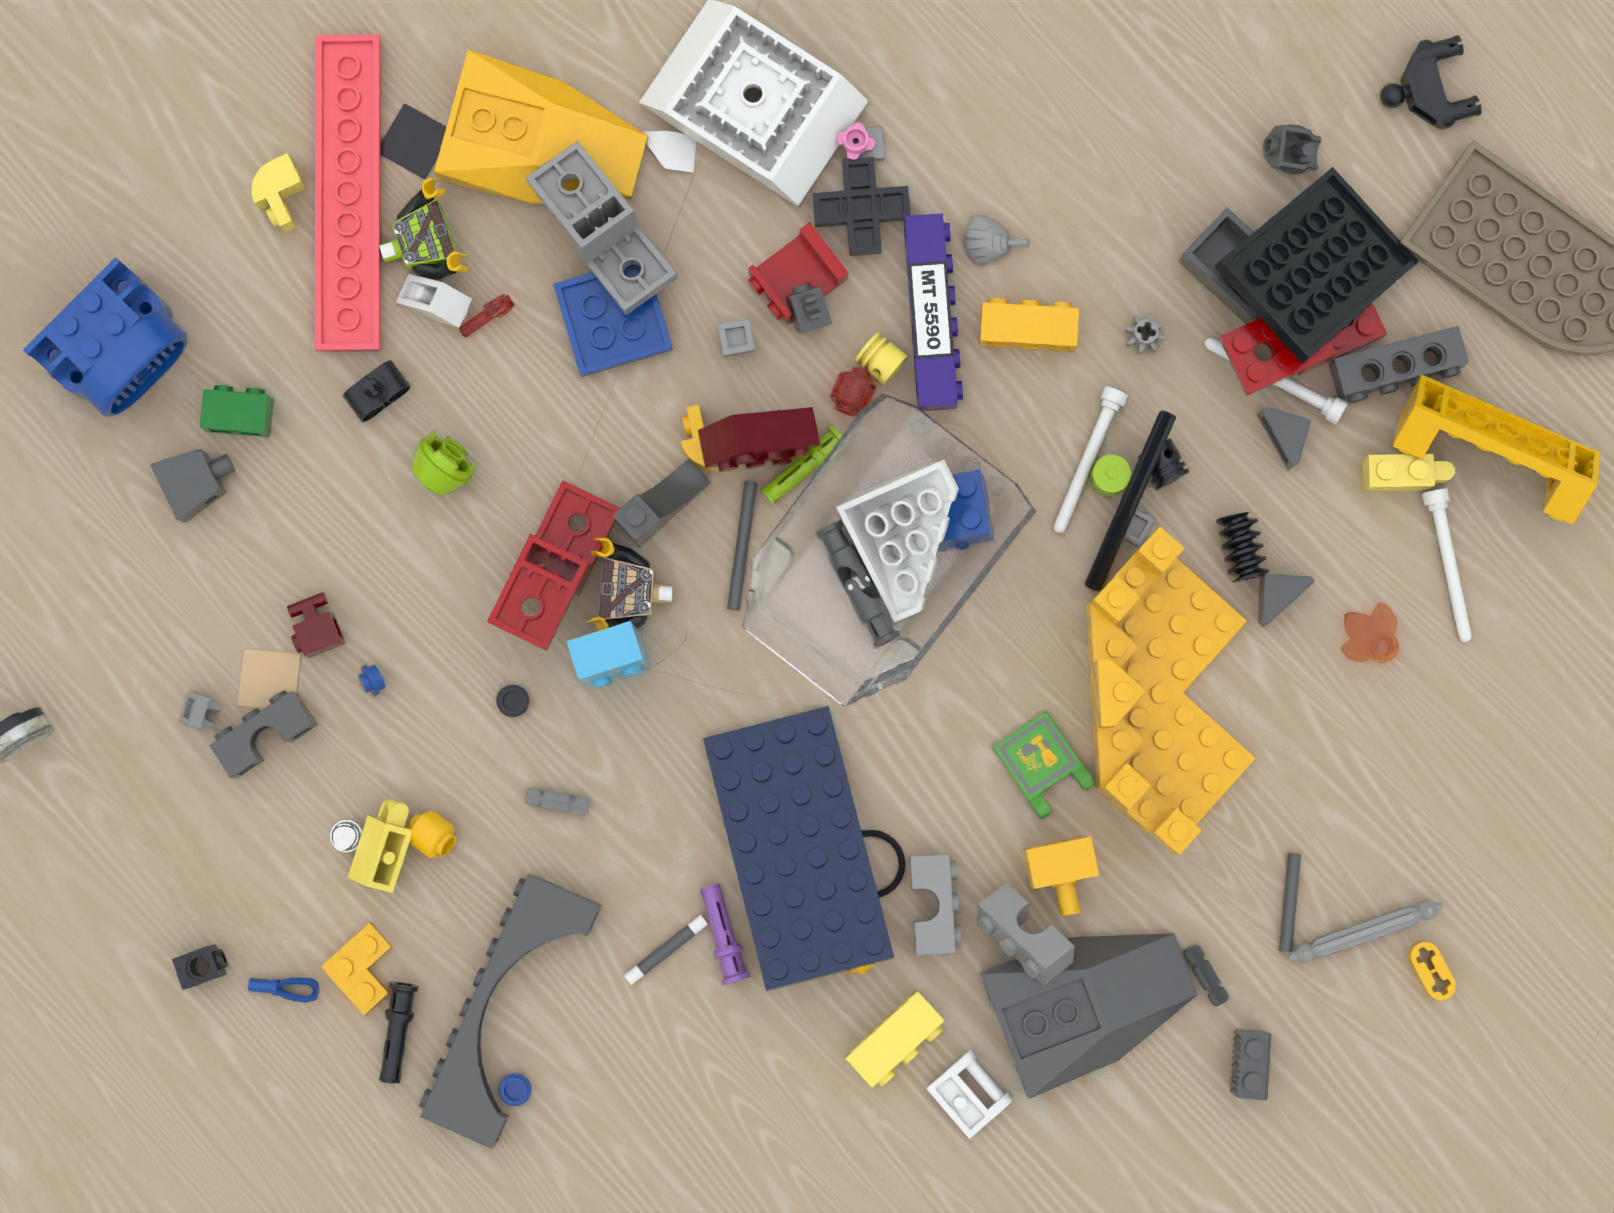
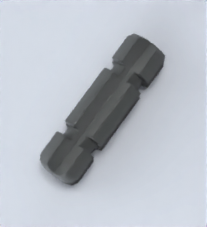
M1196 944L1187 948L1184 951V956L1188 963L1193 965L1192 970L1203 989L1209 992L1207 996L1214 1006L1225 1003L1229 999V995L1224 987H1220L1219 984L1221 982L1209 961L1204 959L1205 954L1201 947Z

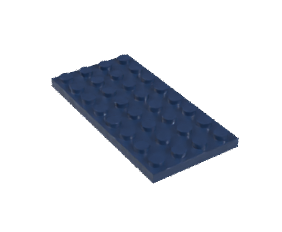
M829 706L703 738L766 991L894 959Z

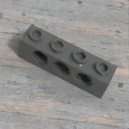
M1459 326L1334 358L1328 365L1337 397L1341 399L1348 398L1349 403H1354L1367 399V393L1379 390L1380 395L1392 393L1399 390L1398 385L1410 382L1411 387H1414L1421 374L1426 377L1441 374L1442 379L1461 374L1460 369L1466 366L1469 360ZM1424 351H1430L1435 354L1437 358L1435 366L1428 365L1424 361ZM1394 359H1399L1405 363V374H1399L1393 369L1392 362ZM1363 367H1368L1374 371V382H1368L1363 379L1361 375Z

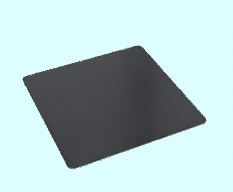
M404 104L381 142V155L425 179L439 156L446 126Z

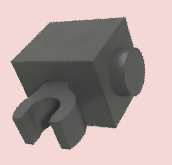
M810 282L792 287L793 293L785 296L797 333H805L832 324L821 286L811 287Z

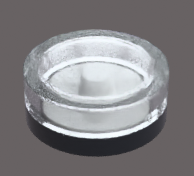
M41 707L31 708L22 713H14L0 722V763L7 762L28 752L53 733L54 728Z

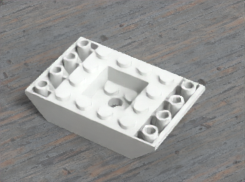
M708 0L639 104L799 207L840 146L837 143V135L840 132H845L856 122L868 104V100L840 73L742 10L730 4ZM755 87L762 92V97L758 102L751 103L744 98V93L748 88Z

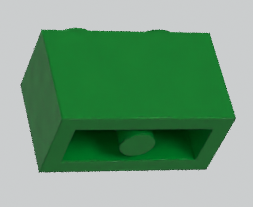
M214 385V390H203L200 428L212 433L270 438L274 399L266 395L263 389L246 388V392L243 393L233 392V387Z

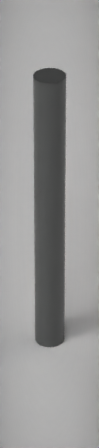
M744 482L727 605V609L740 611L757 489V483Z

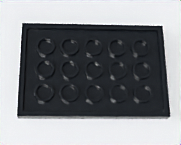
M1332 167L1223 257L1214 267L1303 364L1419 261L1408 249L1400 244L1401 241Z

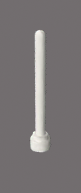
M1212 337L1205 340L1204 345L1206 349L1230 361L1220 341ZM1288 377L1273 384L1320 409V413L1325 416L1324 419L1334 425L1337 424L1348 402L1337 396L1335 399L1330 396L1327 399Z
M1105 386L1100 397L1102 400L1100 406L1103 408L1055 521L1054 531L1061 534L1066 531L1114 413H1118L1119 409L1125 406L1128 395L1120 390Z
M1448 488L1422 493L1424 506H1428L1429 512L1432 511L1458 637L1462 642H1469L1472 634L1445 511L1448 508L1447 502L1450 501Z

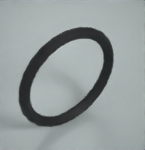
M878 830L861 831L863 837H879L887 841L894 848L898 856L899 866L897 875L889 886L877 891L880 898L891 893L901 882L905 872V856L900 845L889 834Z

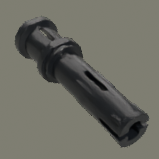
M389 982V988L392 990L389 1009L385 1010L386 1019L389 1021L379 1081L398 1084L401 1078L407 1028L409 1022H412V1019H414V1013L412 1012L414 992L418 991L419 986L405 982Z

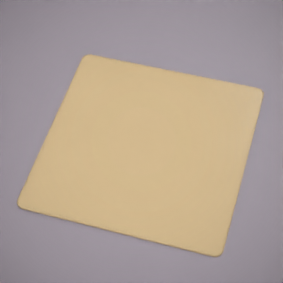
M244 649L237 705L265 709L271 705L269 700L279 692L286 690L287 693L291 691L297 693L301 655L297 653Z

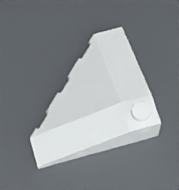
M944 459L868 488L851 496L836 507L894 622L921 612L925 604V590L927 584L932 580L938 560L936 553L939 543L944 540L950 520L947 516L951 503L956 500L959 490Z

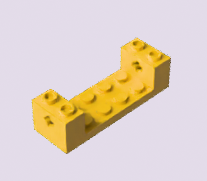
M1422 374L1399 414L1393 447L1398 448L1400 452L1423 459L1436 434L1441 429L1449 436L1456 439L1462 438L1475 444L1485 452H1494L1501 455L1512 464L1531 468L1542 477L1547 478L1543 512L1547 513L1554 520L1565 521L1573 525L1598 485L1601 452Z

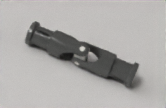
M840 520L819 530L816 535L818 538H822L830 553L828 558L839 580L849 595L862 624H866L875 640L873 643L874 647L878 648L899 637L900 633L894 630L886 614L888 609L875 588L855 546L850 545L842 530L843 523ZM851 569L857 574V577L853 579L851 578Z

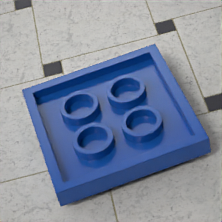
M629 265L625 268L624 275L636 277L640 273L641 268L638 265ZM592 273L553 284L581 377L673 350L657 294L628 315H625Z

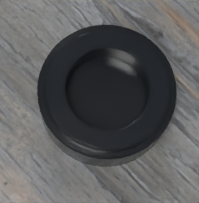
M508 685L499 691L496 703L502 714L508 717H519L528 710L530 698L524 688L518 685Z

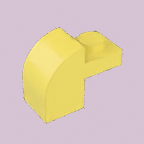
M288 153L264 164L257 171L252 182V198L254 203L260 210L270 206V208L266 209L269 219L274 227L279 225L285 233L297 228L284 199L307 189L293 159Z

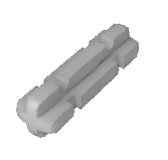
M528 788L525 796V804L536 807L542 805V808L567 813L573 811L572 814L583 816L588 812L589 800L587 798L577 796L572 798L571 795L545 791L544 793L542 790Z

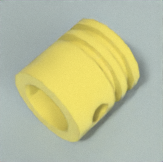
M877 332L862 348L854 362L857 364L861 362L860 367L863 369L867 367V372L885 386L905 363L908 355L892 342L887 343L888 339L886 337L881 338L882 334Z

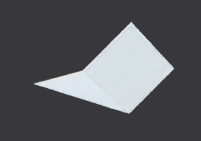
M672 131L643 132L648 135L647 145L663 168L694 173L696 141L684 133Z

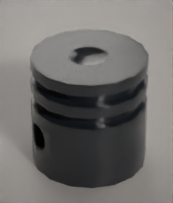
M1171 438L1166 440L1151 475L1153 477L1151 479L1152 484L1156 483L1154 487L1156 491L1190 473L1188 468L1184 469V466H1186L1185 462H1180L1182 457Z

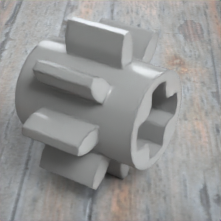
M1150 313L1144 320H1140L1137 315L1134 316L1133 323L1135 328L1129 326L1124 331L1127 334H1131V339L1126 345L1132 346L1134 344L1138 348L1139 355L1146 348H1149L1154 353L1157 350L1154 341L1163 342L1165 339L1164 335L1158 334L1163 322H1158L1157 324L1151 320L1152 314ZM1142 328L1148 329V335L1150 336L1147 341L1141 339L1142 334L1139 332Z

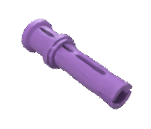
M715 884L700 889V893H702L717 949L714 950V957L719 959L724 977L721 982L722 985L751 976L744 967L740 953L743 951L742 945L740 946V943L735 941L720 889L721 886L720 884Z

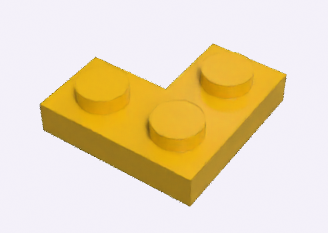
M371 922L325 962L321 968L363 1015H366L390 993L369 968L393 946Z

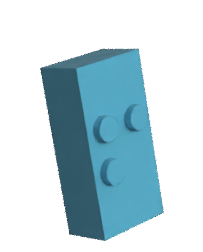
M631 621L566 641L578 680L588 687L593 686L594 689L611 684L613 679L620 677L625 679L644 673V669L651 668L640 632Z

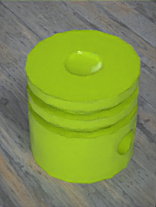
M1112 454L1101 457L1089 473L1091 488L1102 497L1118 495L1126 488L1131 478L1129 463L1124 458Z

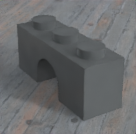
M286 690L279 692L269 700L271 705L262 711L259 708L252 710L242 717L244 723L235 729L229 726L214 736L217 741L209 746L230 778L237 779L264 761L256 746L257 738L263 730L274 728L280 733L285 742L292 743L318 725L298 693L293 691L287 693Z

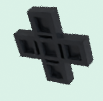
M874 157L858 158L857 160L842 159L844 191L813 193L815 227L847 225L849 256L881 254L879 222L903 221L904 216H911L908 186L876 188Z

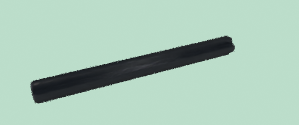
M1161 410L1155 420L1087 576L1085 586L1094 591H1100L1103 587L1176 420V416L1168 411Z

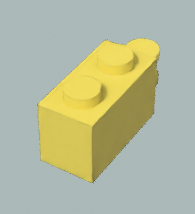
M1405 454L1368 455L1361 460L1362 492L1427 491L1434 487L1435 483H1444L1453 478L1455 467L1448 461H1434V454H1425L1423 459Z
M391 798L386 799L380 807L377 818L367 816L347 878L366 887L393 893L412 836V830L404 827L409 813L407 805Z

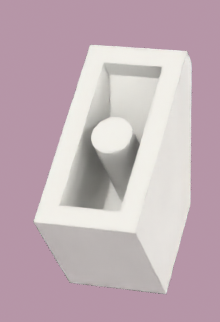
M408 274L396 303L440 323L459 328L467 316L472 298L443 282Z

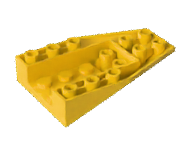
M468 49L434 172L440 179L439 181L528 204H544L529 186L525 177L578 141L623 198H632L648 135L563 81ZM569 179L563 184L562 188L566 191H574L578 188L580 182L576 179Z

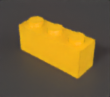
M990 298L988 302L982 303L979 346L1074 352L1077 348L1079 308H1072L1071 303L1053 302L1052 306H1040L1039 301L1022 300L1020 304H1007L1008 300L1003 298Z

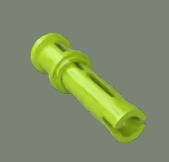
M832 424L828 427V432L819 439L820 445L808 450V456L798 458L764 488L760 489L773 505L817 467H826L829 464V459L841 449L850 447Z

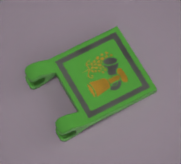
M1047 711L993 746V749L1040 819L1046 818L1051 813L1050 807L1040 793L1070 773L1073 774L1082 790H1088L1094 785L1093 778L1082 765Z

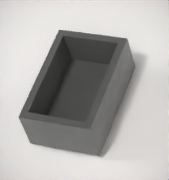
M1227 207L1182 254L1178 262L1238 318L1247 324L1254 321L1259 315L1214 267L1223 257L1254 233Z

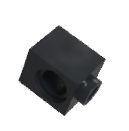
M216 944L172 959L182 990L190 989L227 975L224 969L228 967L226 956L222 949H217ZM200 957H204L209 962V970L205 975L198 973L196 970V961Z

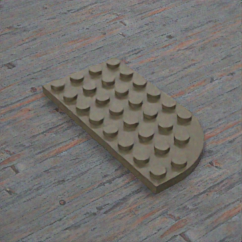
M1473 140L1404 235L1400 244L1408 249L1418 260L1539 344L1559 352L1574 355H1597L1614 351V238Z

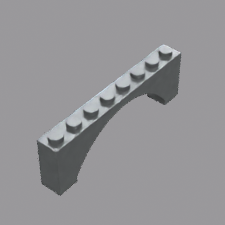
M528 874L526 879L521 877L515 887L513 895L517 897L513 909L507 907L500 921V926L504 927L499 939L494 937L486 955L491 957L486 969L480 968L475 977L473 986L477 987L473 999L467 998L459 1014V1016L464 1018L459 1030L453 1028L446 1043V1046L450 1048L445 1060L439 1059L432 1075L437 1078L433 1089H426L419 1104V1107L423 1108L421 1118L491 1149L496 1146L509 1115L501 1111L494 1099L482 1063L481 1029L490 997L506 972L533 949L562 936L575 933L588 936L602 907L597 902L533 874Z

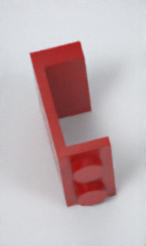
M809 222L799 229L798 237L758 267L751 265L748 268L751 278L747 281L757 295L763 293L770 301L767 307L777 320L783 318L786 324H789L793 319L785 296L793 293L792 287L810 282L811 287L821 286L823 296L825 297L848 279L849 272Z

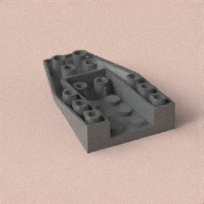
M1174 933L1067 938L1075 946L1073 963L1045 986L1038 979L1029 977L1024 971L1022 964L1016 958L979 972L1009 1046L1023 1089L1029 1099L1119 1061L1198 995Z

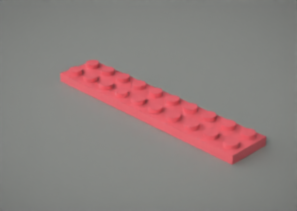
M379 34L316 35L315 351H381V251L379 247L381 244V37Z

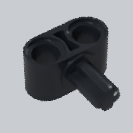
M389 360L352 385L343 394V398L360 421L366 422L403 396L411 388V385L393 361Z

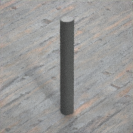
M1288 853L1279 951L1292 952L1301 854Z

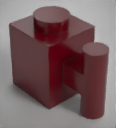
M324 592L287 606L291 618L301 614L305 617V621L293 625L295 634L291 635L296 651L298 653L303 652V655L308 658L346 644L335 615L329 611L320 615L318 613V607L328 604Z

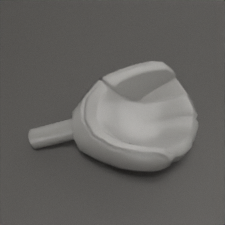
M982 215L974 217L965 235L967 253L976 264H986L1008 254L1010 247H1029L1030 244L1029 239H1010V234L1000 223Z

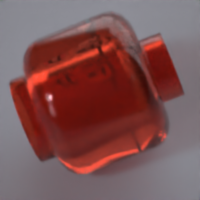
M852 367L851 371L839 372L830 394V399L835 404V410L851 417H858V414L868 412L876 392V384L869 379V372L857 367Z

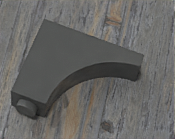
M687 459L653 488L642 494H636L613 517L617 524L640 548L708 487L711 482L690 459Z

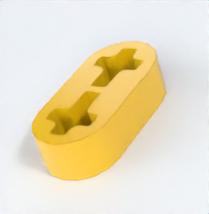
M1420 941L1414 943L1408 951V960L1425 993L1435 1000L1443 1001L1449 999L1455 992L1456 983L1439 949L1430 942ZM1420 948L1425 951H1431L1432 955L1428 957V961L1432 968L1428 969L1425 962H1417L1416 958L1420 955ZM1434 972L1438 979L1447 981V984L1443 986L1445 991L1443 994L1440 991L1432 990V987L1436 984L1432 976Z

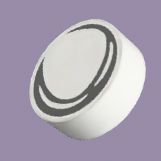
M339 821L331 830V843L335 849L341 852L356 851L363 829L355 821Z

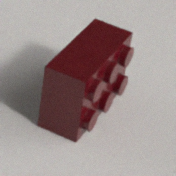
M813 407L735 414L698 430L705 468L718 467L719 472L737 469L740 464H745L746 469L764 466L765 462L772 461L773 466L788 464L792 462L791 459L808 456V450L820 445Z

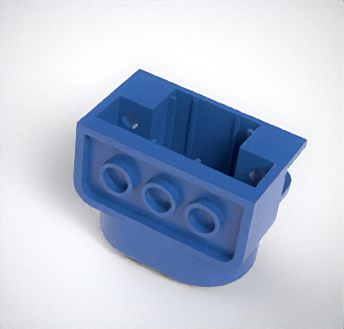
M115 257L23 351L34 358L66 390L83 400H87L103 416L112 417L122 413L136 403L174 365L187 345V335L172 320L173 314L170 307L142 279Z

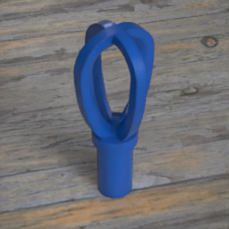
M250 978L248 990L272 993V995H279L287 1000L306 1003L318 998L319 984L312 978H290L285 980ZM292 984L308 985L313 989V992L310 996L299 995L283 990L282 986Z

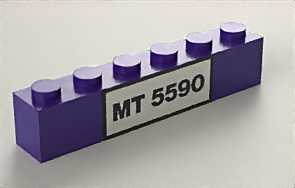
M943 213L904 216L918 412L956 409L958 405L957 400H963L962 380L956 381L955 368H960L961 364L959 349H953V337L958 336L957 317H951L950 305L956 304L955 287L948 285V274L953 273L952 254H946L945 242H951L950 223H944Z

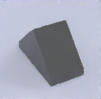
M1270 407L1262 409L1257 416L1288 471L1299 464L1311 420Z
M1271 574L1261 576L1258 623L1262 627L1268 625L1310 587L1315 580L1311 576Z

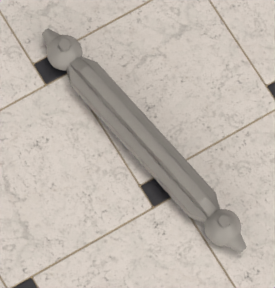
M1425 900L1418 907L1408 906L1316 938L1311 945L1307 943L1299 944L1288 958L1290 961L1307 963L1314 956L1324 957L1415 925L1421 918L1431 920L1443 908V904Z

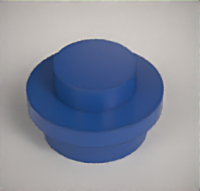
M375 664L370 667L367 665L362 666V674L358 675V679L364 692L371 691L373 696L379 695V691L385 688V683Z
M511 1073L505 1076L498 1088L501 1100L509 1106L524 1104L529 1099L532 1091L530 1081L520 1073Z

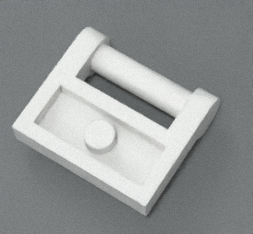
M971 1049L965 1052L955 1063L926 1087L969 1139L1013 1101L1009 1093H1003L975 1060L977 1056ZM965 1068L994 1101L988 1108L984 1106L958 1075Z

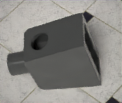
M201 449L150 465L176 519L183 523L189 521L222 497L226 491L220 478L236 471L227 454L211 461L208 454Z

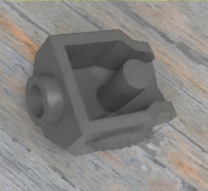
M1278 125L1272 129L1264 140V157L1271 168L1279 169L1289 174H1302L1307 169L1318 170L1317 152L1322 138L1314 135L1310 129L1300 125Z

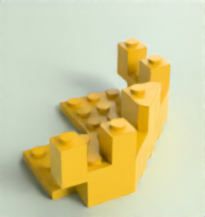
M1160 526L1085 607L1093 725V753L1095 759V788L1141 831L1151 834L1173 855H1181L1202 831L1197 826L1199 821L1256 758L1183 693L1242 628L1247 620L1177 559L1178 555L1185 548Z

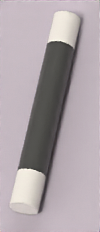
M700 914L624 974V977L630 985H633L709 924Z

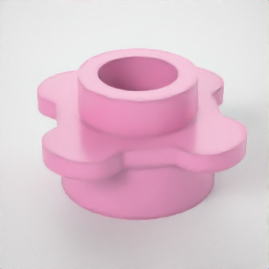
M860 122L854 123L845 132H840L837 135V143L843 145L847 151V158L850 160H857L859 154L866 150H872L875 145L874 139L868 136L864 124ZM853 139H858L859 142L854 144Z

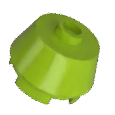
M432 431L426 438L419 441L411 469L425 488L440 495H448L472 480L471 475L477 469V465L472 462L470 464L465 456L469 452L457 441L449 436L442 440L437 437L436 431Z

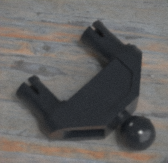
M1456 35L1433 43L1427 39L1419 41L1400 80L1402 86L1396 83H1389L1381 89L1380 101L1388 108H1397L1406 99L1409 111L1439 129L1450 128L1454 125L1455 121L1481 115V104L1476 105L1480 101L1476 95L1452 103L1447 100L1437 68V61L1463 55V44L1458 45V42L1462 41L1460 36Z

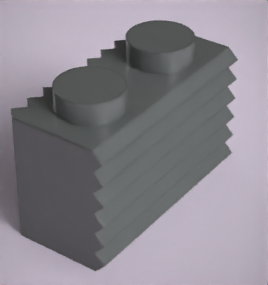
M1236 1029L1233 1031L1236 1036L1233 1038L1235 1049L1232 1051L1234 1053L1232 1057L1234 1062L1231 1065L1234 1069L1231 1070L1233 1076L1230 1078L1233 1082L1230 1084L1232 1086L1230 1092L1237 1098L1267 1100L1272 1034L1266 1031Z

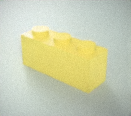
M916 990L845 1056V1059L871 1088L877 1083L882 1087L895 1075L892 1070L901 1061L906 1065L920 1052L916 1047L923 1040L927 1039L928 1042H931L943 1031L940 1025L945 1020Z

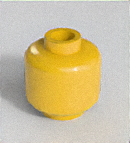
M426 811L421 815L416 814L407 826L408 829L412 830L409 844L429 859H435L439 856L445 857L456 844L455 826L436 811Z

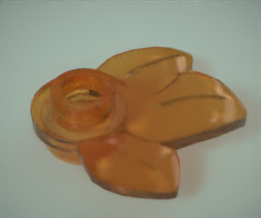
M1382 602L1378 603L1370 617L1355 612L1345 614L1344 628L1351 639L1343 644L1341 650L1348 658L1357 662L1372 659L1378 663H1387L1397 656L1399 643L1394 636L1397 620L1387 605ZM1379 641L1386 643L1387 650L1385 653H1380L1377 650L1376 646Z

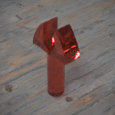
M503 294L484 304L483 311L459 327L461 335L468 337L496 317L502 318L515 306L509 295L505 296Z

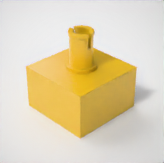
M1091 836L1022 849L1029 888L1055 887L1061 912L1060 916L1080 913L1081 909L1079 908L1074 883H1077V880L1099 876Z

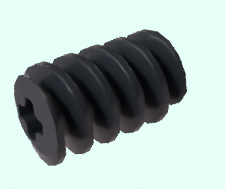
M1250 512L1229 515L1216 520V524L1227 526L1219 532V537L1229 539L1221 547L1223 550L1232 551L1231 554L1224 558L1226 563L1235 564L1227 570L1228 575L1238 577L1231 583L1258 578L1269 573V569L1259 568V564L1267 560L1266 556L1256 555V551L1263 548L1264 544L1253 542L1254 538L1261 535V531L1250 529L1252 525L1259 522L1258 518L1248 517L1247 514Z

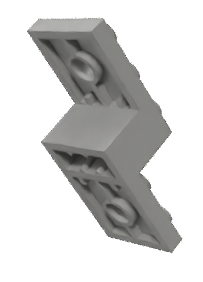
M578 141L525 177L532 190L565 230L570 246L625 315H628L678 279L677 273L638 226L632 207ZM569 179H576L580 182L578 188L574 191H566L562 187ZM629 265H638L641 271L636 277H627L624 275L625 268Z

